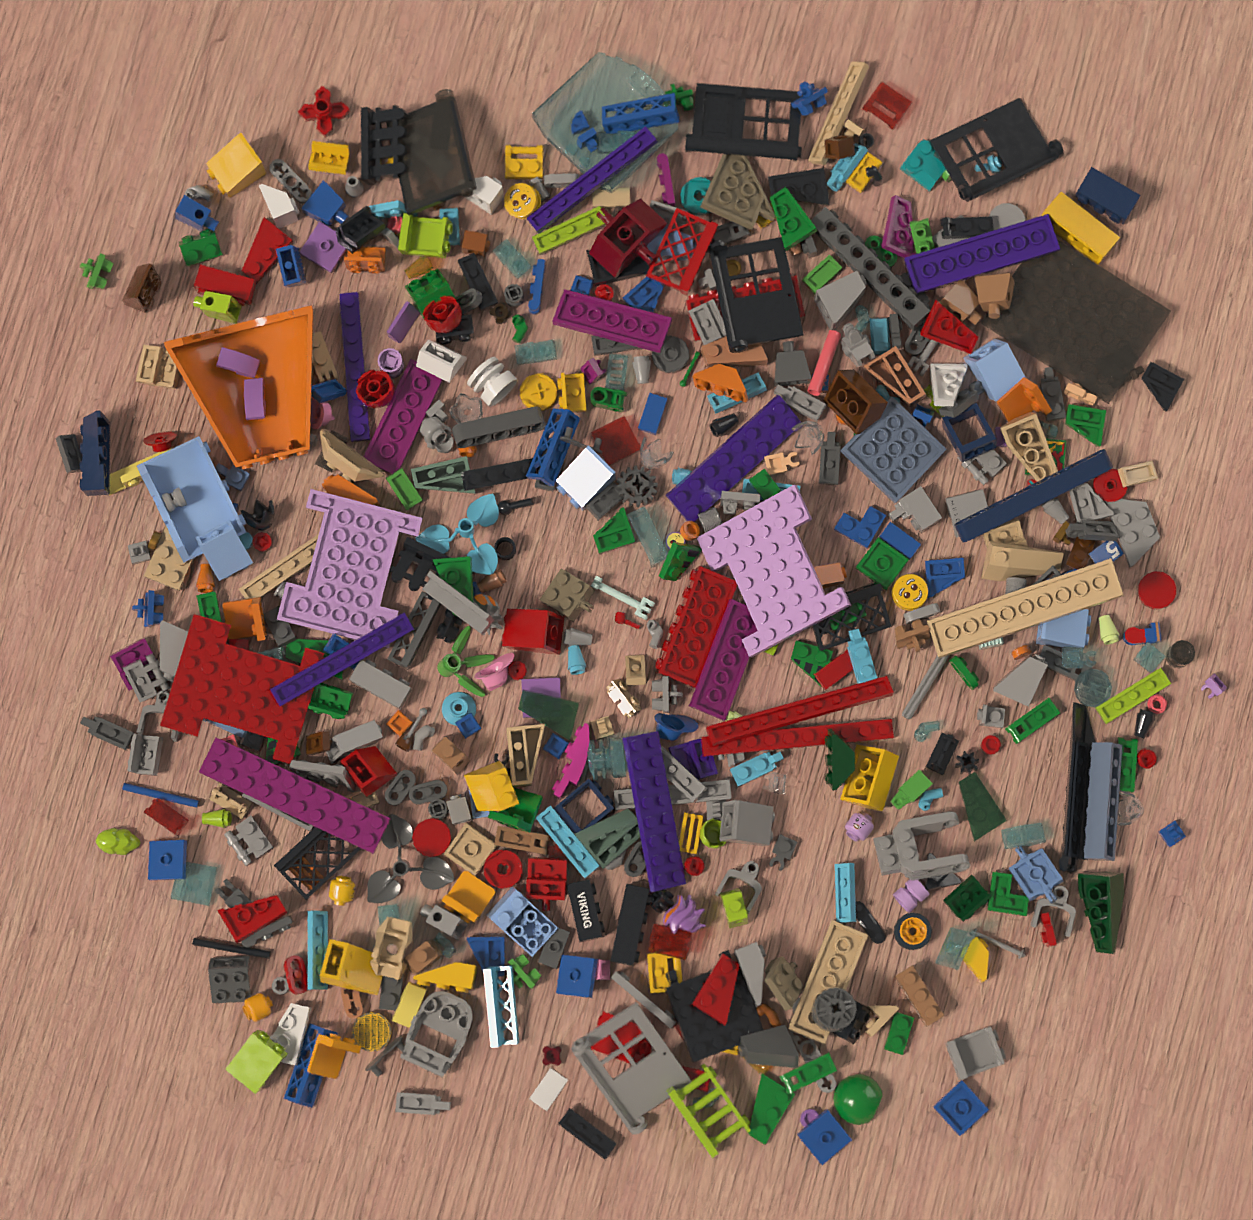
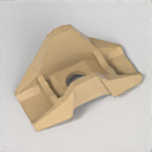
M387 916L376 930V945L372 954L373 959L370 961L375 975L391 977L396 980L401 979L408 965L404 963L405 951L412 943L411 921ZM389 944L397 946L398 952L396 954L388 953L387 946Z

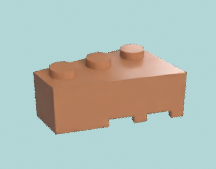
M726 336L701 346L700 352L707 368L716 364L728 367H749L754 365L767 366L768 363L761 344L750 345L744 352L731 353Z
M896 346L863 366L868 373L910 407L927 397Z

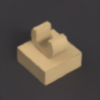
M849 119L844 124L848 128V131L845 133L846 136L854 137L856 134L861 136L866 131Z
M609 716L590 721L596 740L614 735Z

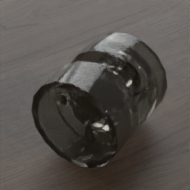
M1184 640L1177 641L1166 652L1167 663L1173 668L1178 669L1184 668L1195 657L1194 646Z

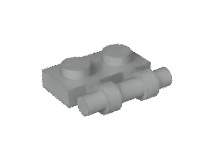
M994 449L961 462V465L965 469L967 468L974 475L973 478L976 481L979 480L982 485L989 481L984 476L986 473L993 478L1007 465ZM975 460L983 467L981 470L973 464Z
M153 653L146 656L149 663L145 666L140 659L123 667L140 703L157 695L155 687L160 685L163 691L170 688L167 683L168 679L163 677L159 667L160 663L158 659H155ZM153 670L156 676L155 680L151 681L147 673L148 671Z
M252 816L235 826L239 832L236 836L233 835L231 830L224 834L228 840V845L233 847L238 854L237 858L245 866L252 863L248 857L252 853L258 859L274 848ZM242 839L249 846L246 850L239 843Z

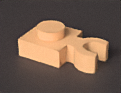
M1077 383L1067 384L1063 394L1078 401H1084L1091 406L1095 404L1097 396L1085 392L1086 390L1082 389L1083 387Z
M783 452L765 456L764 460L768 474L772 476L787 472V466L791 468L798 467L799 462H791V458L796 457L797 453L792 452L787 457H784Z

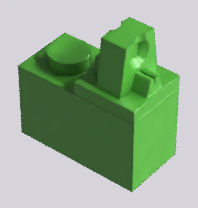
M919 769L898 789V793L890 802L899 810L908 803H913L933 783Z

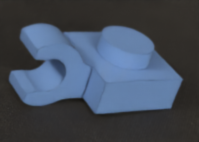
M219 463L215 467L217 473L226 477V483L239 491H242L250 477L249 473L234 465L231 469Z

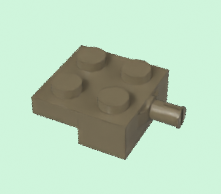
M560 569L540 598V601L574 622L583 609L589 613L594 609V606L589 604L588 601L595 590L589 584Z
M782 956L771 960L764 972L767 975L765 982L783 1009L787 1011L792 1009L803 989L801 980L795 975L798 965L795 962L789 964Z

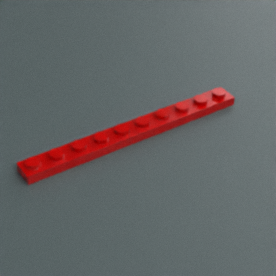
M884 676L706 727V732L713 747L893 696L894 691L888 677Z
M892 719L770 730L713 747L709 737L705 736L701 737L703 757L823 746L825 745V736H828V729H832L847 743L893 739Z

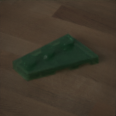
M523 689L518 709L570 740L579 702Z
M975 772L958 782L973 841H976L1007 821Z

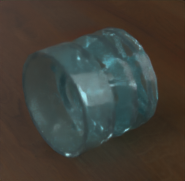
M622 737L609 738L608 747H604L602 739H599V748L596 749L594 740H590L587 754L589 770L593 776V781L598 780V771H602L603 780L607 777V770H611L613 778L626 777Z

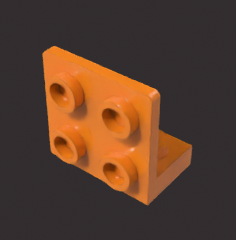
M361 247L353 254L348 251L347 257H344L346 268L351 273L369 271L372 274H379L380 271H385L386 248Z
M1025 377L997 401L1008 422L1033 410L1036 412L1040 411L1045 415L1052 411L1039 387Z
M260 597L223 602L225 623L231 625L228 639L257 636L258 641L266 639L267 631Z

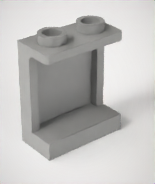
M991 1026L945 1043L958 1080H963L969 1076L1005 1064L1004 1059H1006L1004 1050L998 1047L997 1041L999 1037L996 1030H992Z

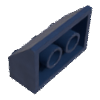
M1093 167L1090 168L1075 195L1079 202L1085 205L1089 204L1094 207L1096 212L1106 214L1117 224L1125 223L1141 196Z

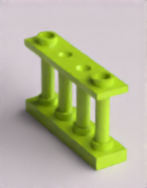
M702 1064L701 1066L705 1073L681 1090L677 1089L675 1091L671 1086L666 1092L710 1156L714 1158L719 1154L716 1150L719 1147V1143L742 1127L749 1133L751 1130L748 1125L751 1123L745 1114L742 1116L739 1114L715 1079L718 1075L712 1066L707 1067L705 1064ZM711 1079L716 1089L692 1106L688 1105L686 1107L682 1101L685 1099V1096ZM722 1095L727 1105L703 1122L699 1121L697 1123L694 1118L696 1112ZM733 1111L738 1121L714 1138L708 1139L705 1134L708 1131L707 1128Z

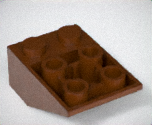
M148 263L137 266L122 299L125 305L144 313L151 309L154 303L153 296L155 292L160 290L162 284L161 278L152 264Z

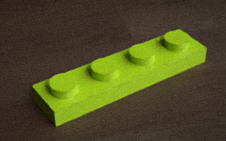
M598 206L532 236L539 254L542 255L605 226L606 224L596 217L598 211L605 216L600 210L601 207Z
M1159 668L1095 709L1106 725L1172 683L1162 668Z

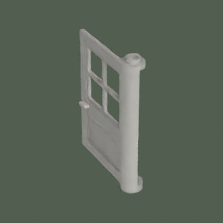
M637 1002L584 1037L575 1040L571 1048L576 1058L628 1130L634 1135L641 1133L647 1127V1121L642 1115L670 1097L666 1092L668 1088L672 1086L675 1091L677 1089L681 1090L692 1082ZM634 1019L643 1033L623 1046L614 1034V1031ZM610 1034L619 1049L599 1061L590 1047ZM646 1037L655 1051L638 1063H635L626 1050ZM623 1052L632 1067L612 1079L603 1065Z

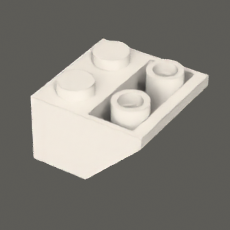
M428 339L419 351L416 366L450 383L467 360V357Z

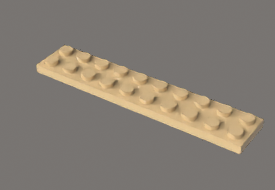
M1108 559L927 621L937 655L939 658L1123 597L1124 594L1113 561Z

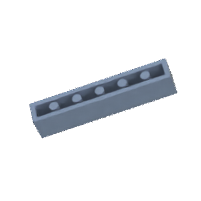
M1093 742L1090 751L1091 766L1089 769L1090 781L1088 807L1086 809L1087 825L1085 827L1084 858L1095 861H1115L1122 745L1112 742Z

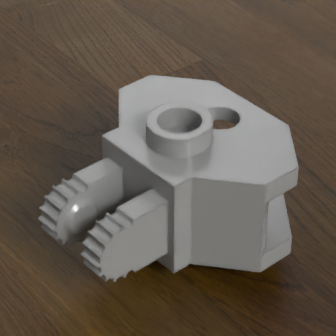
M846 324L843 328L845 337L841 338L842 349L856 367L862 365V359L868 356L871 360L875 358V354L869 345L871 342L866 334L863 335L858 329L856 330L853 324Z

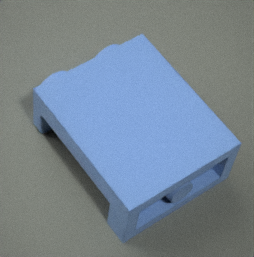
M230 520L196 537L199 547L219 581L230 577L239 570L246 569L253 563Z

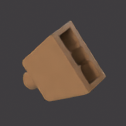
M1011 273L975 277L979 304L982 310L985 312L989 311V318H999L1000 310L1010 308L1015 284Z
M963 280L958 281L939 302L961 322L967 318L976 325L982 318L974 310L979 304V299Z
M443 736L431 749L456 775L470 762L468 757L446 736Z
M430 939L406 956L404 963L408 964V969L415 976L423 972L445 954L436 942Z

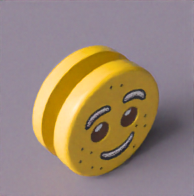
M517 183L507 190L504 197V206L510 215L526 220L527 217L541 207V196L534 187L525 183Z
M915 574L901 576L892 588L894 603L905 611L920 608L928 597L926 582Z

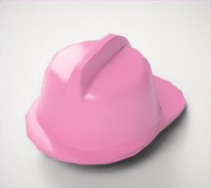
M311 396V428L316 430L321 426L327 425L335 417L332 415L331 406L328 402L319 404Z
M507 653L498 657L486 668L477 672L474 677L481 679L489 691L502 686L508 678L507 666L513 661L515 655Z

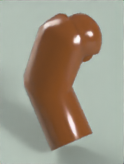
M761 1003L760 1006L756 1007L759 1016L766 1014L772 1028L781 1026V1022L774 1009L765 1003Z

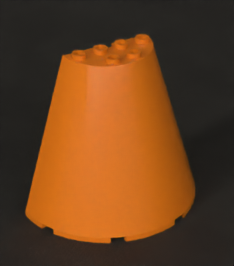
M313 305L164 342L166 350L235 467L241 466L242 469L253 467V463L260 462V465L275 461V457H278L279 460H284L293 456V453H297V456L307 454L310 449ZM222 347L260 360L255 379L263 378L265 381V418L246 419L244 380L254 378L217 367L216 364Z

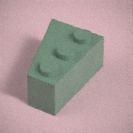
M467 456L411 469L416 489L476 494L475 489L465 491L461 472L470 470Z
M628 808L574 834L602 869L640 838L637 817Z

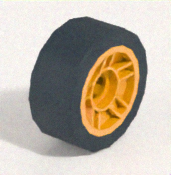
M912 912L903 915L894 926L895 940L901 947L908 950L922 948L931 938L932 929L930 922L919 913ZM910 928H916L915 935L909 933Z

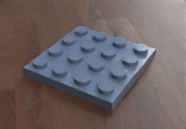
M891 397L887 401L888 404L881 418L860 434H855L840 451L895 504L946 451V448L903 406Z

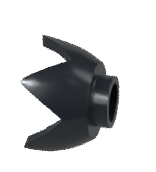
M256 499L253 514L240 510L245 522L259 531L271 527L274 520L275 510L272 500L269 501V507L267 508Z

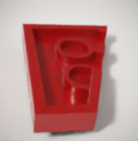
M263 217L242 268V273L249 278L255 279L257 284L278 260L276 249L291 245L293 240Z
M935 300L920 332V335L969 354L972 353L979 338L937 300Z
M277 895L255 900L252 903L239 904L232 908L217 910L237 944L288 913Z
M722 954L692 1005L725 1026L739 964Z

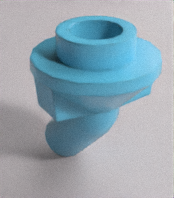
M993 154L987 158L988 163L983 164L986 170H991L992 173L1000 172L1003 166L1000 157H996ZM976 164V172H981L980 167Z

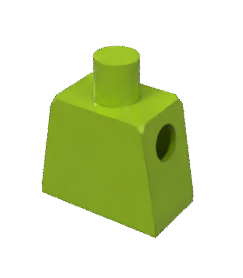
M205 291L203 297L196 296L193 302L194 307L200 308L206 316L237 324L242 308L232 296Z
M737 888L721 892L720 895L729 929L748 924V916L741 890Z

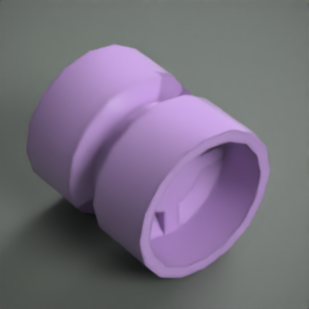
M392 348L384 349L380 352L378 356L380 371H385L391 378L400 376L404 370L401 354Z
M909 879L905 883V888L900 887L893 894V897L910 913L918 906L917 901H924L930 894L918 880L912 881Z

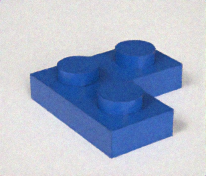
M869 506L861 522L843 513L834 530L867 549L886 515Z

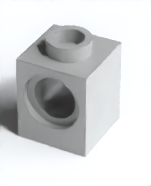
M461 794L450 797V801H447V806L452 824L458 825L472 821L466 797H461Z

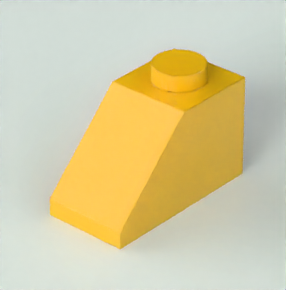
M974 937L958 950L957 954L982 983L987 980L989 951L986 948H988V945L982 938Z

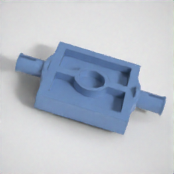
M1019 846V849L1017 847L1015 851L1021 859L1009 867V871L1029 901L1045 894L1050 903H1053V900L1055 902L1057 898L1051 890L1062 883L1063 878L1044 850L1041 848L1034 853L1027 854L1022 846Z

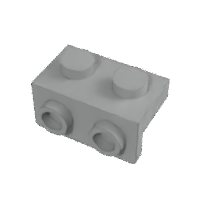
M134 733L128 760V772L157 776L163 738Z

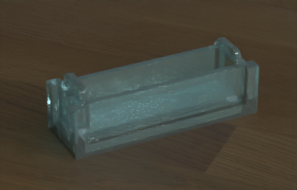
M645 506L627 514V518L630 520L646 552L651 568L655 567L657 563L666 560L668 553Z

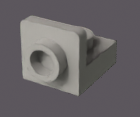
M983 704L981 709H978L977 720H980V726L1003 728L1005 708L990 707Z

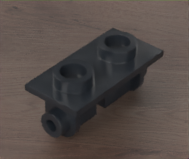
M446 609L444 614L446 617L437 628L438 635L436 638L444 639V642L451 644L459 631L453 625L456 623L461 626L463 620L453 615L449 609Z
M941 733L926 768L943 775L959 740L950 734Z

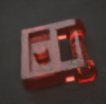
M881 81L862 110L866 113L870 112L888 124L890 129L894 130L912 105V101ZM877 102L896 116L892 119L874 107L873 103Z

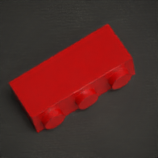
M201 264L194 283V287L198 291L197 293L204 295L205 291L229 295L241 306L251 304L257 285L255 279Z

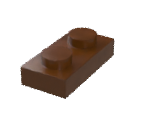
M1076 537L1066 565L1077 570L1086 567L1090 558L1089 553L1092 552L1096 540H1084Z
M321 731L307 735L306 755L330 751L332 743L330 732Z

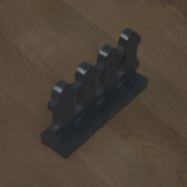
M393 105V109L382 110L380 107L375 108V111L369 107H361V180L369 185L376 184V181H382V177L393 176L394 179H399V175H403L407 171V166L399 162V157L405 156L407 153V148L399 144V139L407 135V130L399 126V121L406 118L407 112L399 108L398 105ZM393 122V127L382 128V123ZM393 140V145L382 146V141ZM393 158V163L382 165V159Z
M407 537L403 545V551L401 550L399 553L401 558L396 567L392 566L390 568V572H392L391 579L394 583H400L405 578L409 580V589L411 591H418L420 587L426 585L427 582L424 580L429 571L439 577L433 559L451 557ZM412 563L418 565L413 575L407 573ZM472 572V578L474 579L475 572ZM426 593V597H427L428 599H430V600H433V599H434L433 597H431L429 594Z

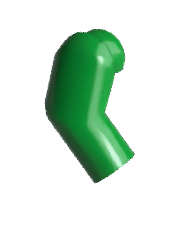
M514 315L512 322L516 328V333L512 340L520 344L528 331V326L524 317Z

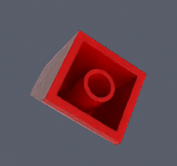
M507 608L504 616L505 627L502 634V646L511 650L560 655L565 617L549 610Z
M603 1011L602 1015L598 1018L597 1027L615 1015ZM631 1021L614 1031V1034L623 1046L643 1033L638 1025ZM610 1034L590 1047L592 1050L605 1055H610L619 1049ZM645 1037L626 1051L634 1062L638 1063L651 1054L653 1046ZM623 1052L614 1057L615 1059L631 1064L626 1058V1056L623 1054Z

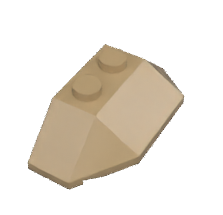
M321 429L320 438L324 459L328 461L327 465L330 468L343 472L342 476L350 482L352 480L361 481L380 478L386 475L385 472L328 430Z

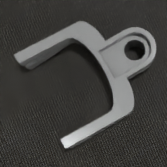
M158 692L155 705L143 707L137 728L138 734L143 735L147 715L164 713L169 697L168 692ZM166 696L167 698L162 702L161 698ZM172 730L171 739L177 742L179 731Z
M749 861L744 865L741 872L735 869L728 870L715 895L718 897L728 878H736L745 882L755 892L746 909L747 914H749L762 890L761 885L754 880L759 872L758 864L754 861ZM748 866H753L755 870L749 872Z
M1059 885L1052 890L1057 898L1055 902L1053 900V903H1050L1047 898L1038 899L1030 926L1036 928L1041 907H1059L1070 914L1064 933L1065 936L1070 937L1076 910L1073 906L1066 903L1068 890L1064 886ZM1062 890V895L1058 897L1056 892Z

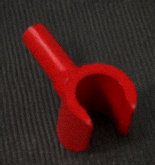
M617 612L615 614V622L617 624H626L636 629L640 628L639 624L625 619L626 613Z

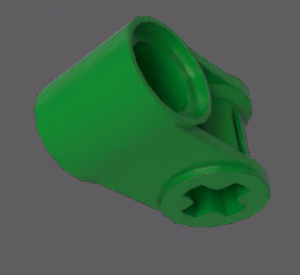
M596 387L591 391L590 402L598 408L614 412H624L623 404L625 397H627V392ZM600 393L604 399L597 401L593 396Z

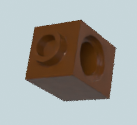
M838 135L824 139L826 158L840 160L855 155L853 136Z

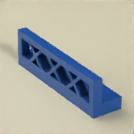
M675 93L602 106V125L607 136L641 130L645 126L651 128L680 122L676 109ZM671 100V106H661L664 101ZM648 104L653 105L650 110L643 109ZM628 108L635 109L632 113H625ZM607 112H617L613 117L607 118Z
M552 409L527 472V478L541 480L548 486H554L570 446L569 443L560 440V437H564L566 428L570 427L573 428L571 439H573L580 418L569 409ZM557 415H561L560 419L555 423ZM554 432L553 437L548 440L549 435ZM548 449L546 454L544 456H541L543 451ZM541 466L538 474H534L536 468Z
M309 1024L298 1064L294 1067L284 1099L313 1108L323 1076L308 1072L318 1034L329 1036L332 1033L338 1035L337 1032ZM318 1030L316 1039L313 1040L314 1031ZM310 1050V1056L306 1059L307 1051ZM304 1069L303 1076L300 1078V1071ZM297 1087V1094L295 1098H293V1091Z

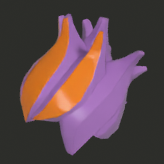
M682 895L676 896V904L665 912L663 917L664 928L670 925L673 934L676 933V935H680L682 930L696 933L700 928L706 927V925L699 923L702 914L706 910L704 908L696 909V902L691 899V895L687 896V900H684Z

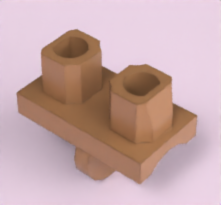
M921 619L911 623L913 630L906 631L903 625L895 627L897 649L906 647L909 650L914 648L916 653L920 652V646L926 644L925 640L930 638V629L928 625H924Z

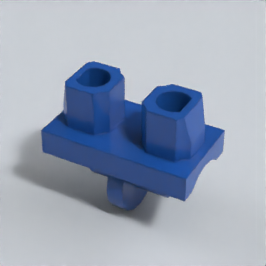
M803 82L799 85L800 91H798V95L802 97L791 103L793 108H799L802 116L808 115L814 111L810 102L813 101L815 108L827 104L824 94L828 90L826 87L818 89L815 88L813 83Z
M148 590L145 593V605L144 599H138V605L132 606L133 611H138L137 618H143L144 612V627L158 625L163 620V613H155L154 606H163L164 595L154 594L153 590Z

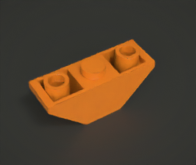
M716 364L694 373L692 376L694 385L699 390L711 391L718 396L724 395L738 402L743 401L747 403L748 401L746 389L735 368Z

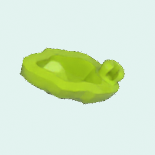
M106 829L100 832L96 838L97 846L108 854L127 855L141 844L140 839L128 829Z

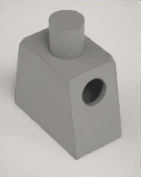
M425 904L420 912L422 916L427 918V923L458 941L468 925L461 918L437 905L432 908Z

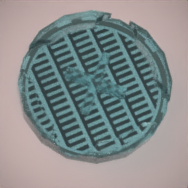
M1097 669L1084 670L1075 681L1074 690L1078 701L1088 707H1098L1106 702L1112 690L1108 675Z

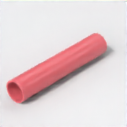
M830 330L828 332L807 390L811 395L819 396L841 338V334L837 331Z

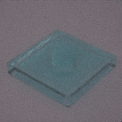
M950 927L935 963L958 970L973 934Z

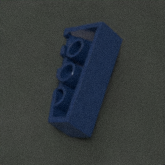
M98 410L84 417L83 424L80 426V432L83 436V442L80 443V451L83 456L82 461H80L82 479H80L79 485L80 489L87 496L110 495V421Z

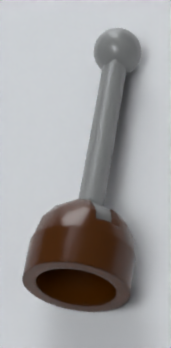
M425 708L420 709V714L406 736H400L396 741L395 745L406 752L410 750L412 746L410 737L422 717L427 714Z

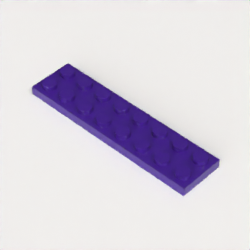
M1049 214L905 257L904 262L913 289L917 294L1058 252L1060 247Z
M776 395L665 496L686 521H695L699 518L698 514L708 510L721 498L722 491H729L759 464L765 456L769 455L800 427L802 422L782 397Z
M654 731L622 738L650 892L686 884L659 733Z

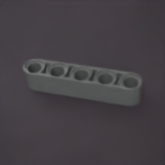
M531 407L459 423L453 426L451 430L457 447L467 448L538 432L546 427L541 408Z

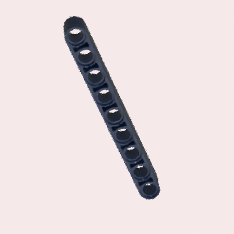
M1105 449L1097 451L958 521L954 526L963 543L970 541L1113 468V465Z

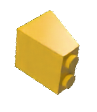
M242 133L238 134L206 163L209 168L207 173L212 180L216 178L219 183L217 185L222 195L226 193L229 198L267 174L263 163Z
M500 761L464 774L477 811H502L519 804L507 770Z

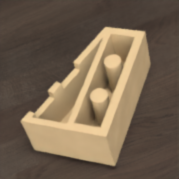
M545 724L506 728L513 788L532 786Z

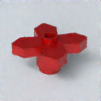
M321 86L315 92L316 101L314 104H304L299 109L298 114L305 121L317 120V131L324 137H327L333 131L331 119H344L350 110L342 101L331 103V92L324 86Z

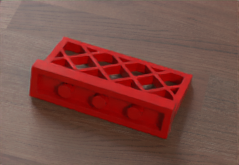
M676 208L656 252L660 262L657 263V260L652 261L653 264L650 266L646 277L688 296L716 234L718 224ZM678 214L685 216L688 224L678 227L676 223ZM697 223L705 225L703 232L695 234L692 225ZM690 226L693 236L683 239L680 230ZM677 231L680 241L670 244L669 234ZM695 239L696 248L688 251L684 242ZM682 243L685 253L675 256L672 247ZM670 248L673 257L663 261L660 255L662 250ZM687 255L689 260L688 266L680 268L677 259ZM674 260L678 270L668 273L664 264ZM662 265L665 274L659 277L653 275V269ZM680 273L682 280L679 285L671 282L669 276Z

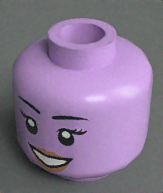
M865 812L862 814L854 813L845 824L847 836L856 842L859 840L864 841L874 829V825L871 822L872 817Z

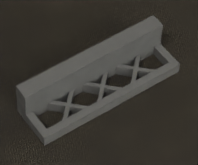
M423 591L408 617L413 628V618L421 614L423 617L420 625L410 631L414 633L411 643L405 645L404 635L398 638L388 657L389 661L409 670L442 605L433 599L429 608L422 611L420 604L424 597L427 598L426 593ZM405 649L406 653L402 661L393 658L396 651Z

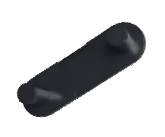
M856 901V919L874 943L880 944L884 942V931L862 902Z

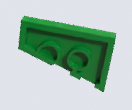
M786 187L770 197L785 251H788L817 232L815 225Z
M761 1073L749 1127L751 1131L748 1135L765 1145L795 1093L787 1094L785 1087Z

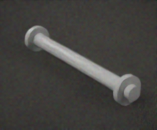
M976 928L970 933L972 938L974 936L982 938L989 943L1018 955L1019 959L1025 955L1023 949L1019 951L977 932Z

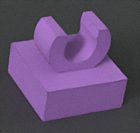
M1214 673L1205 681L1206 684L1202 686L1201 690L1210 688L1212 693L1208 698H1212L1214 695L1219 696L1227 687Z

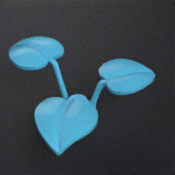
M488 494L472 502L467 509V518L459 521L458 528L455 529L450 538L446 527L443 525H432L415 538L416 541L445 554L450 548L449 542L460 533L462 537L470 538L475 549L467 554V556L472 558V572L485 575L493 574L498 565L497 553L487 543L477 547L473 534L474 525L476 526L479 523L483 527H489L498 520L499 509L495 495Z

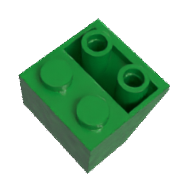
M438 268L427 272L426 275L419 279L412 280L405 286L423 318L425 307L433 300L436 303L441 300L440 297L442 296L455 298L449 283Z

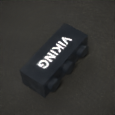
M590 879L567 884L579 942L602 938V933H605L603 921L599 922L597 914H600L601 911L599 902H594L593 895L597 894L595 884H590Z

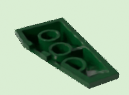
M1078 873V893L1080 899L1084 901L1086 908L1084 910L1085 916H1088L1090 921V933L1095 950L1098 953L1115 954L1124 898V873Z

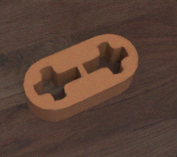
M342 987L341 995L346 1015L352 1019L359 1018L363 1014L360 991L355 990L352 993L353 999L350 1000L349 994H345L347 988ZM353 1001L355 1006L360 1008L356 1016L349 1012V1009H352L351 1002Z

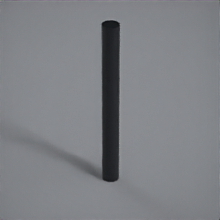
M194 938L192 944L194 946L267 959L270 958L271 951L247 948L200 938Z

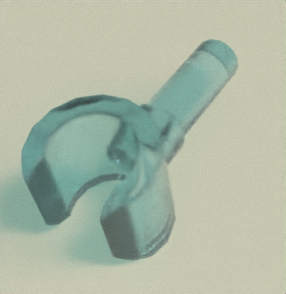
M1038 419L1040 425L1048 429L1046 435L1056 438L1058 433L1057 426L1046 424Z

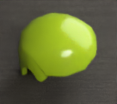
M711 818L702 825L700 839L705 846L719 849L726 844L724 841H719L721 821Z

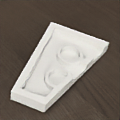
M930 364L934 406H954L966 375L968 364Z
M291 1003L278 1023L279 1025L274 1034L271 1035L270 1039L274 1043L281 1044L288 1053L281 1062L297 1066L311 1008Z

